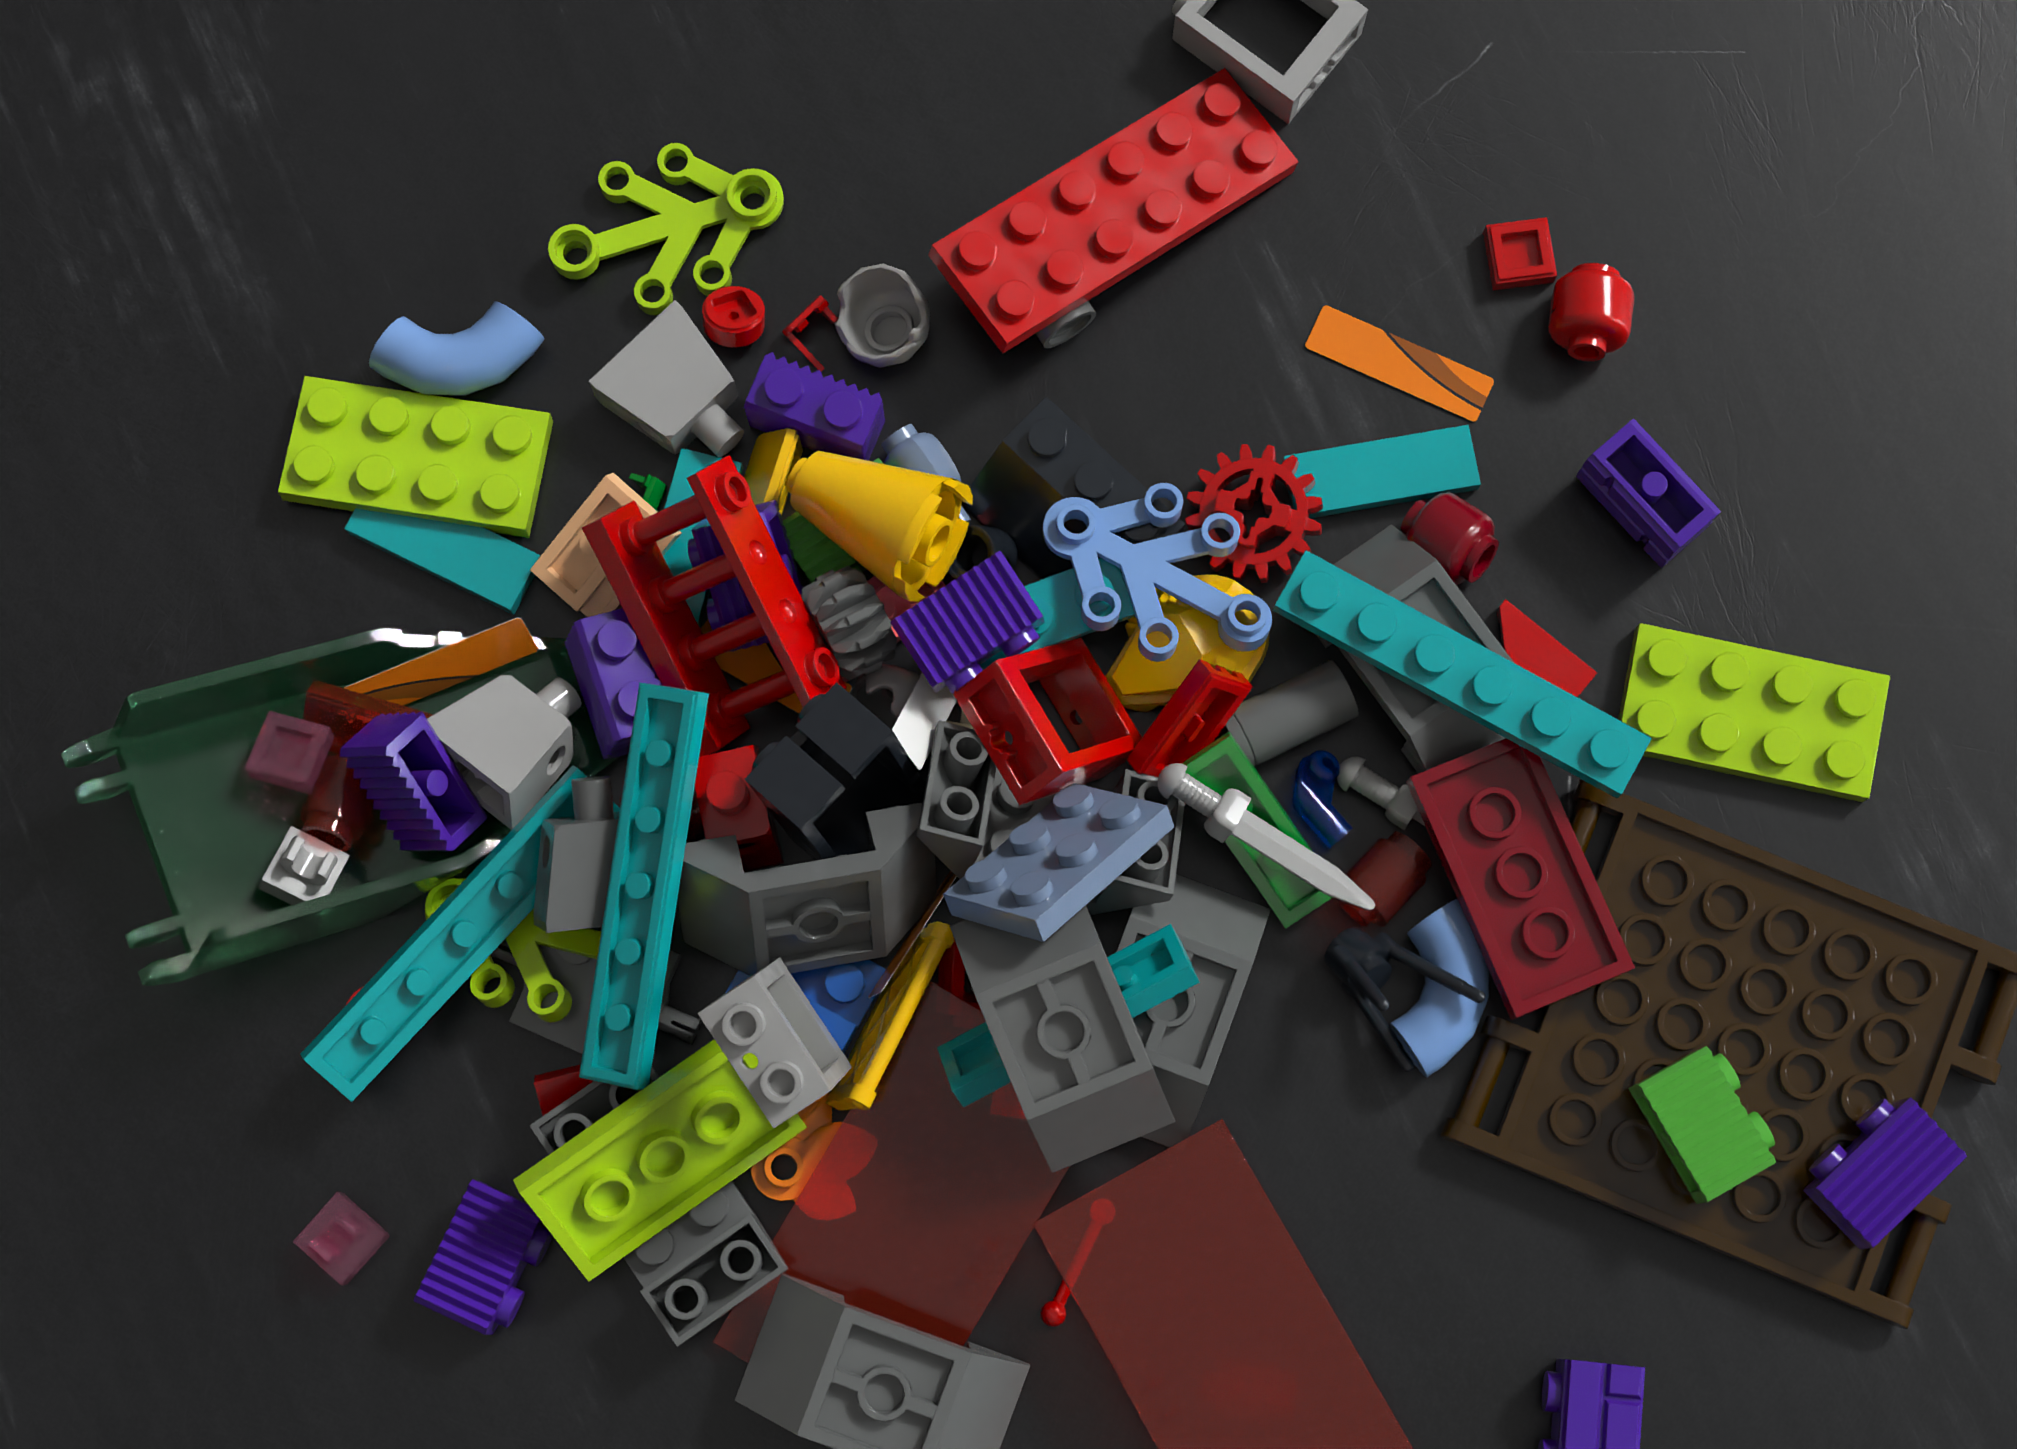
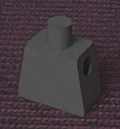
M609 776L572 779L574 816L543 820L533 917L534 925L546 933L602 927L620 813L613 811L611 777Z

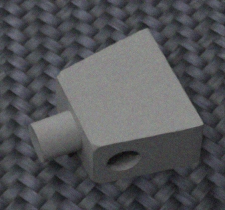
M676 300L589 380L596 399L603 406L675 455L680 453L681 448L685 449L698 437L719 458L730 452L744 435L745 431L725 412L738 397L732 376Z
M501 675L427 718L481 806L512 830L539 802L571 763L574 756L572 725L567 718L581 707V700L576 690L562 678H555L535 694L513 676Z

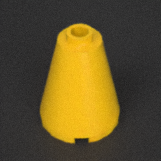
M816 451L808 459L805 457L801 458L794 465L787 481V491L791 493L790 501L794 510L894 593L908 601L919 602L925 598L917 590L925 582L936 587L954 562L969 525L968 522L959 518L961 504L965 502L972 506L973 495L969 485L954 478L824 451Z

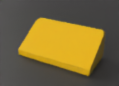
M785 428L758 436L744 475L754 504L776 500L779 504L781 515L789 495L787 491L788 477L794 465L800 460L803 452L796 430Z

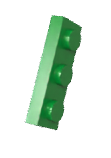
M1227 732L1181 763L1188 766L1185 773L1219 795H1222L1227 789L1233 788L1249 796L1251 801L1246 810L1311 850L1230 732ZM1230 835L1225 840V843L1285 929L1333 898L1319 891L1233 835Z

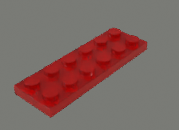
M1224 68L932 244L928 256L1000 351L1005 353L1291 175L1299 161Z

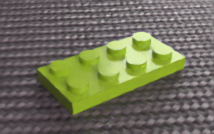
M305 376L278 493L283 501L354 511L357 508L483 527L494 533L529 538L553 420L548 412Z
M1639 623L1634 631L1618 720L1652 738L1643 756L1864 802L1870 798L1890 676Z
M714 1039L513 1181L524 1200L589 1282L802 1132L807 1126L797 1113L773 1128ZM747 1053L743 1057V1063L748 1068H756L758 1059L754 1054Z

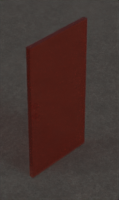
M930 980L875 1090L877 1095L870 1109H850L772 1242L789 1268L783 1274L844 1296V1303L964 1346L1070 1166L1053 1173L1051 1172L1027 1122L1012 1083L965 1107L961 1105L951 1090L937 1047L986 1021L981 1010ZM780 1276L734 1307L713 1342L748 1363Z
M1223 1119L1033 1224L1158 1449H1413Z

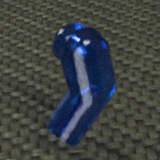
M1317 750L1311 755L1304 757L1295 770L1291 802L1295 812L1328 849H1331L1353 827L1331 804L1335 777L1340 774L1339 761L1332 753L1325 750Z

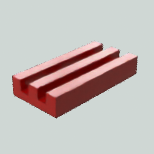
M1199 659L1126 760L1138 774L1143 773L1159 777L1160 772L1166 766L1173 763H1183L1213 743L1253 686L1242 673L1232 671L1230 674L1225 667L1216 665L1213 668L1207 661Z

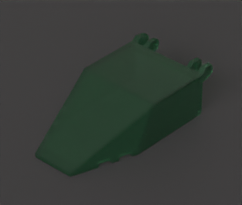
M378 628L132 693L125 698L113 728L91 736L86 740H81L61 753L65 767L69 768L84 767L103 761L116 754L121 772L101 778H93L77 786L74 789L77 801L81 804H88L114 797L126 790L129 791L173 914L172 917L146 924L127 932L128 934L125 937L129 948L150 947L177 934H180L186 953L151 962L145 968L140 969L138 974L142 985L154 986L180 982L196 975L379 920L464 871L492 851L508 835L511 829L484 809L487 819L454 851L399 850L400 841L393 840L394 831L386 830L387 821L380 820L381 810L373 809L374 800L366 799L367 790L360 789L361 779L353 778L354 769L346 768L347 758L340 757L341 747L372 720H360L342 691L344 687L467 637H461L459 632L439 631L436 636L401 634V629ZM532 636L538 647L537 652L384 713V715L389 713L394 715L399 712L401 715L405 712L407 714L412 712L417 714L422 711L425 717L429 718L501 675L513 676L535 694L555 678H562L578 693L581 707L567 718L572 725L574 756L569 766L549 790L573 765L587 777H594L621 757L603 758L565 645L566 638ZM291 826L350 855L330 894L295 905H291L258 889L264 874Z

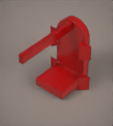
M819 295L782 330V333L817 370L822 372L825 369L823 365L791 333L793 330L797 333L801 332L809 324L805 318L813 311L817 314L820 312L830 324L838 320V317L827 307L829 305L828 301Z

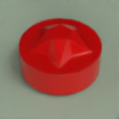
M727 286L713 291L703 303V329L713 342L726 347H742L753 343L762 335L765 328V306L760 296L754 291L740 286Z

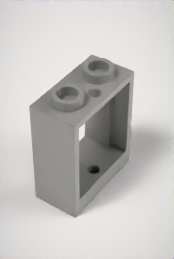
M1176 0L1171 11L1175 15L1172 39L1216 72L1225 68L1247 95L1289 124L1362 34L1368 9L1356 0H1301L1328 21L1284 75L1280 74L1204 18L1217 0Z
M780 957L723 994L698 1013L773 1128L830 1092L852 1068V1065ZM752 1053L757 1057L758 1065L756 1068H748L744 1065L743 1057L745 1054Z

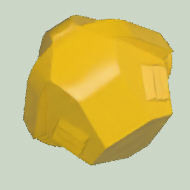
M1219 575L1194 576L1232 597L1239 594L1253 595L1252 592L1241 584L1227 577ZM1155 587L1164 618L1172 621L1178 629L1179 638L1174 654L1169 659L1160 662L1145 658L1138 648L1140 629L1136 617L1127 619L1129 622L1125 624L1129 637L1105 675L1124 708L1139 712H1149L1159 705L1165 707L1199 659L1207 661L1213 668L1216 665L1225 667L1230 674L1232 671L1242 673L1251 682L1266 656L1270 636L1268 634L1265 642L1255 650L1246 652L1234 650L1221 640L1216 619ZM1244 609L1235 613L1237 621L1243 625H1253L1258 621L1257 616L1252 611ZM1160 631L1151 632L1146 636L1148 642L1154 647H1164L1170 643L1168 636Z

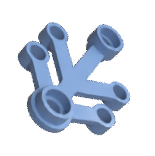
M1158 483L1151 486L1146 492L1145 498L1105 508H1099L1093 502L1084 498L1070 497L1056 502L1047 511L1043 522L1044 540L1049 549L1056 555L1071 560L1083 599L1081 618L1089 628L1097 631H1105L1112 628L1117 623L1121 610L1119 595L1113 589L1105 587L1098 557L1121 569L1140 629L1138 648L1141 654L1151 661L1160 662L1169 659L1176 650L1179 638L1178 629L1175 624L1169 619L1164 618L1155 587L1216 619L1221 640L1234 650L1242 652L1252 651L1260 647L1267 639L1272 624V614L1268 605L1261 598L1251 594H1239L1232 597L1171 564L1207 554L1214 557H1225L1235 550L1240 536L1239 524L1232 516L1226 513H1214L1204 520L1202 528L1137 544H1132L1113 534L1147 523L1157 527H1168L1177 522L1182 511L1183 496L1177 487L1169 483ZM1157 498H1166L1173 503L1174 509L1169 512H1160L1152 506V502ZM1070 519L1081 520L1086 524L1087 529L1082 533L1074 534L1064 527V523ZM1214 528H1222L1229 532L1231 539L1223 543L1216 542L1211 539L1208 532ZM1095 601H1105L1111 606L1113 611L1111 614L1101 617L1093 614L1089 606ZM1244 609L1252 611L1257 616L1258 621L1253 625H1243L1237 621L1235 613ZM1160 631L1168 636L1170 643L1164 647H1154L1148 642L1146 636L1151 632Z

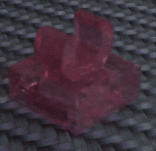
M269 711L245 765V769L252 779L300 793L311 794L333 743L334 736L330 727Z
M337 1191L293 1242L340 1285H347L387 1240L390 1234L343 1192Z

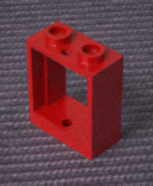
M1082 638L995 660L975 676L974 679L953 694L1019 805L1058 793L1073 783L1083 785L1104 778L1126 761L1142 739V736ZM1039 680L1081 750L1069 754L1027 683ZM1076 711L1083 721L1082 723H1079L1076 720ZM1006 731L1012 734L1013 742L1011 745L1005 740Z

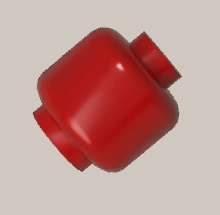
M1584 263L1574 267L1571 272L1557 280L1552 292L1548 329L1553 341L1562 348L1567 349L1571 357L1582 361L1600 360L1605 357L1606 353L1614 352L1624 346L1631 332L1634 292L1631 285L1621 277L1618 270L1606 264Z

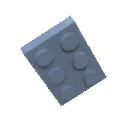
M1073 783L1071 786L1059 791L1054 796L1053 801L1029 822L1015 828L1009 838L984 860L970 866L965 872V876L943 893L952 916L1044 942L1174 828V824L1167 805Z

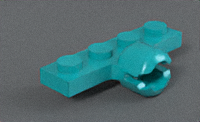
M1171 924L1107 957L1132 1018L1200 983L1182 942ZM986 1022L937 1047L951 1090L963 1107L1011 1083Z

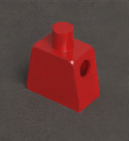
M758 745L745 746L699 757L695 781V791L705 839L736 835L738 845L755 843L753 846L739 849L744 872L784 864L775 818L745 781V778L752 772V765L760 753Z

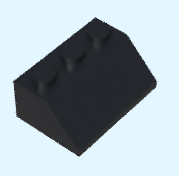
M1046 396L1002 440L970 485L973 495L972 506L965 502H962L961 506L982 526L998 528L1007 532L1016 545L1017 558L1040 580L1073 568L1071 560L1056 555L1049 549L1044 540L1043 522L1047 511L1052 505L1065 498L1080 497L1090 500L1099 508H1105L1145 498L1148 489ZM1159 499L1153 500L1152 506L1157 511H1171ZM1070 519L1064 523V527L1074 534L1082 533L1087 529L1086 524L1081 520ZM1180 519L1168 527H1157L1147 523L1113 534L1132 544H1137L1184 532L1185 523Z

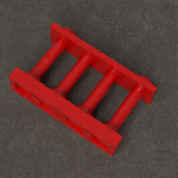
M730 455L687 477L695 494L646 518H643L634 500L582 527L662 686L709 693L699 757L718 751L750 729L744 716L746 713L796 693L802 707H804L816 695L826 694L836 682L844 689L847 688L840 675L837 659L827 649L751 498L749 485L738 472ZM707 518L724 554L673 576L656 541ZM737 577L754 612L703 634L686 599ZM766 635L783 670L732 691L715 657Z

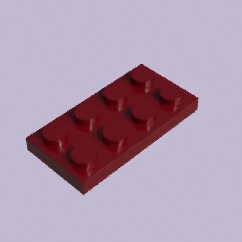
M1505 738L1411 776L1406 781L1511 1020L1635 969L1540 756Z

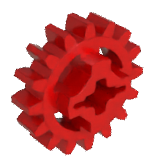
M1243 444L1240 448V460L1231 462L1223 452H1220L1216 455L1220 470L1215 475L1204 469H1200L1197 473L1199 480L1206 487L1204 492L1193 491L1187 494L1188 503L1200 509V513L1185 518L1188 530L1202 528L1204 520L1214 513H1226L1238 522L1240 536L1237 546L1231 554L1225 557L1212 556L1210 566L1214 571L1218 572L1229 562L1233 564V577L1235 581L1242 582L1248 569H1256L1261 583L1268 582L1269 567L1278 565L1280 570L1286 575L1291 574L1292 567L1289 557L1293 553L1302 557L1305 550L1311 552L1310 547L1303 540L1305 535L1319 536L1322 532L1321 524L1309 518V514L1323 510L1322 498L1315 496L1306 497L1305 495L1315 486V478L1312 473L1298 478L1294 476L1299 465L1298 458L1294 455L1285 459L1282 464L1276 463V452L1272 445H1267L1261 458H1253L1248 444ZM1250 475L1247 483L1232 492L1223 490L1233 480ZM1276 479L1290 490L1296 501L1297 510L1291 509L1289 505L1279 503L1274 495ZM1261 491L1265 513L1269 515V518H1258L1255 526L1251 527L1248 536L1247 524L1240 510H1251L1254 501H1258ZM1214 529L1208 532L1211 539L1223 543ZM1277 535L1286 537L1285 541L1276 548L1259 553L1260 546Z

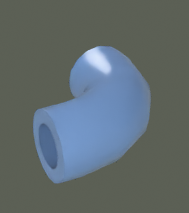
M494 301L484 316L472 327L455 334H435L421 328L404 316L398 318L388 326L376 342L370 355L369 366L383 377L421 394L466 396L504 382L534 355L545 338L530 322L517 312L500 302Z
M1458 899L1451 901L1414 926L1407 935L1417 948L1420 957L1485 993V1000L1482 1003H1476L1425 976V985L1419 1000L1406 1013L1390 1023L1391 1029L1414 1065L1425 1077L1442 1068L1474 1036L1489 998V969Z

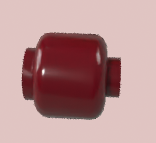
M1450 492L1438 494L1427 503L1423 500L1417 501L1409 509L1401 524V532L1406 534V538L1414 541L1436 558L1456 585L1461 584L1465 580L1470 583L1478 580L1492 563L1499 546V541L1494 538L1495 526L1492 519L1486 513Z

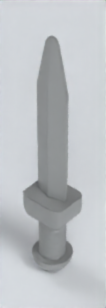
M1350 757L1340 764L1337 770V781L1345 792L1349 787H1352L1368 799L1376 802V804L1386 809L1385 816L1387 819L1405 830L1412 818L1425 826L1407 785H1402L1399 788L1393 783L1388 782L1385 778L1383 779L1377 773L1364 767L1363 764L1366 759L1362 757Z
M1181 763L1170 764L1160 772L1157 783L1162 796L1168 799L1173 794L1174 797L1206 816L1204 828L1216 840L1223 843L1230 835H1233L1324 894L1364 910L1371 911L1375 908L1374 901L1338 867L1246 810L1251 798L1243 792L1231 788L1227 789L1222 795H1219L1185 773L1188 766Z

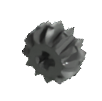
M850 566L835 572L832 569L816 577L815 582L802 588L801 597L827 649L837 659L842 677L852 680L862 674L867 676L882 668L883 663L895 658L897 638L891 628V620L884 610V604L876 595L874 586L868 584L862 572Z

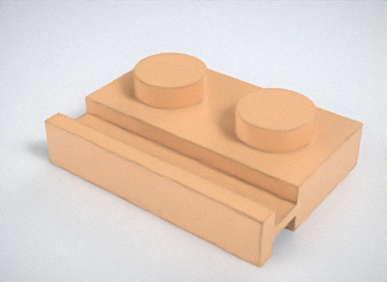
M614 473L605 475L530 569L533 574L575 611L580 610L587 617L621 609L622 606L582 527L634 500L643 518L658 512ZM680 531L656 541L663 556L682 534Z

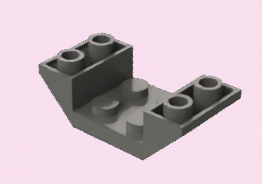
M1392 524L1333 564L1513 662L1438 560L1414 541L1408 540L1406 535ZM1316 635L1325 648L1332 644ZM1338 647L1406 739V743L1401 751L1418 774L1505 739V737Z
M939 720L934 734L916 836L961 879L965 876V872L970 866L984 860L1009 838L1015 828L1029 822L1049 805L1057 793L1019 805L975 730ZM1125 769L1113 793L1167 805L1174 828L1086 904L1090 915L1170 901L1174 895L1185 803L1174 797L1173 794L1168 799L1164 798L1158 789V777L1143 773L1138 774L1135 771Z
M922 803L866 812L868 852L840 855L788 866H776L765 870L744 873L736 835L686 843L677 899L683 942L750 976L779 957L790 973L886 957L922 916L937 893L935 854L916 836Z
M1177 874L1174 895L1170 901L1133 907L1117 952L1171 924L1181 940L1200 983L1132 1018L1175 1119L1174 1123L1140 1137L1182 1153L1209 1087L1254 963L1271 909Z
M1086 905L1044 942L966 919L950 925L975 997L1027 1122L1052 1173L1175 1122Z
M653 1066L651 1068L649 1084L660 1077ZM593 1081L532 1123L530 1127L547 1153L551 1154L641 1090ZM733 1180L623 1257L643 1286V1289L640 1290L641 1294L677 1347L789 1269L760 1220Z
M782 1273L737 1391L735 1401L800 1437L833 1449H1000L1030 1364L967 1341L966 1347L854 1307L844 1303V1296Z

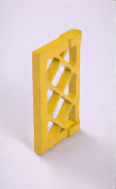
M936 921L922 929L881 992L848 1057L852 1068L832 1089L825 1102L826 1104L839 1111L870 1109L877 1095L875 1090L945 950L951 948L955 940L949 924Z

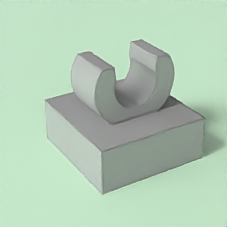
M291 826L264 874L258 889L318 917L350 855Z

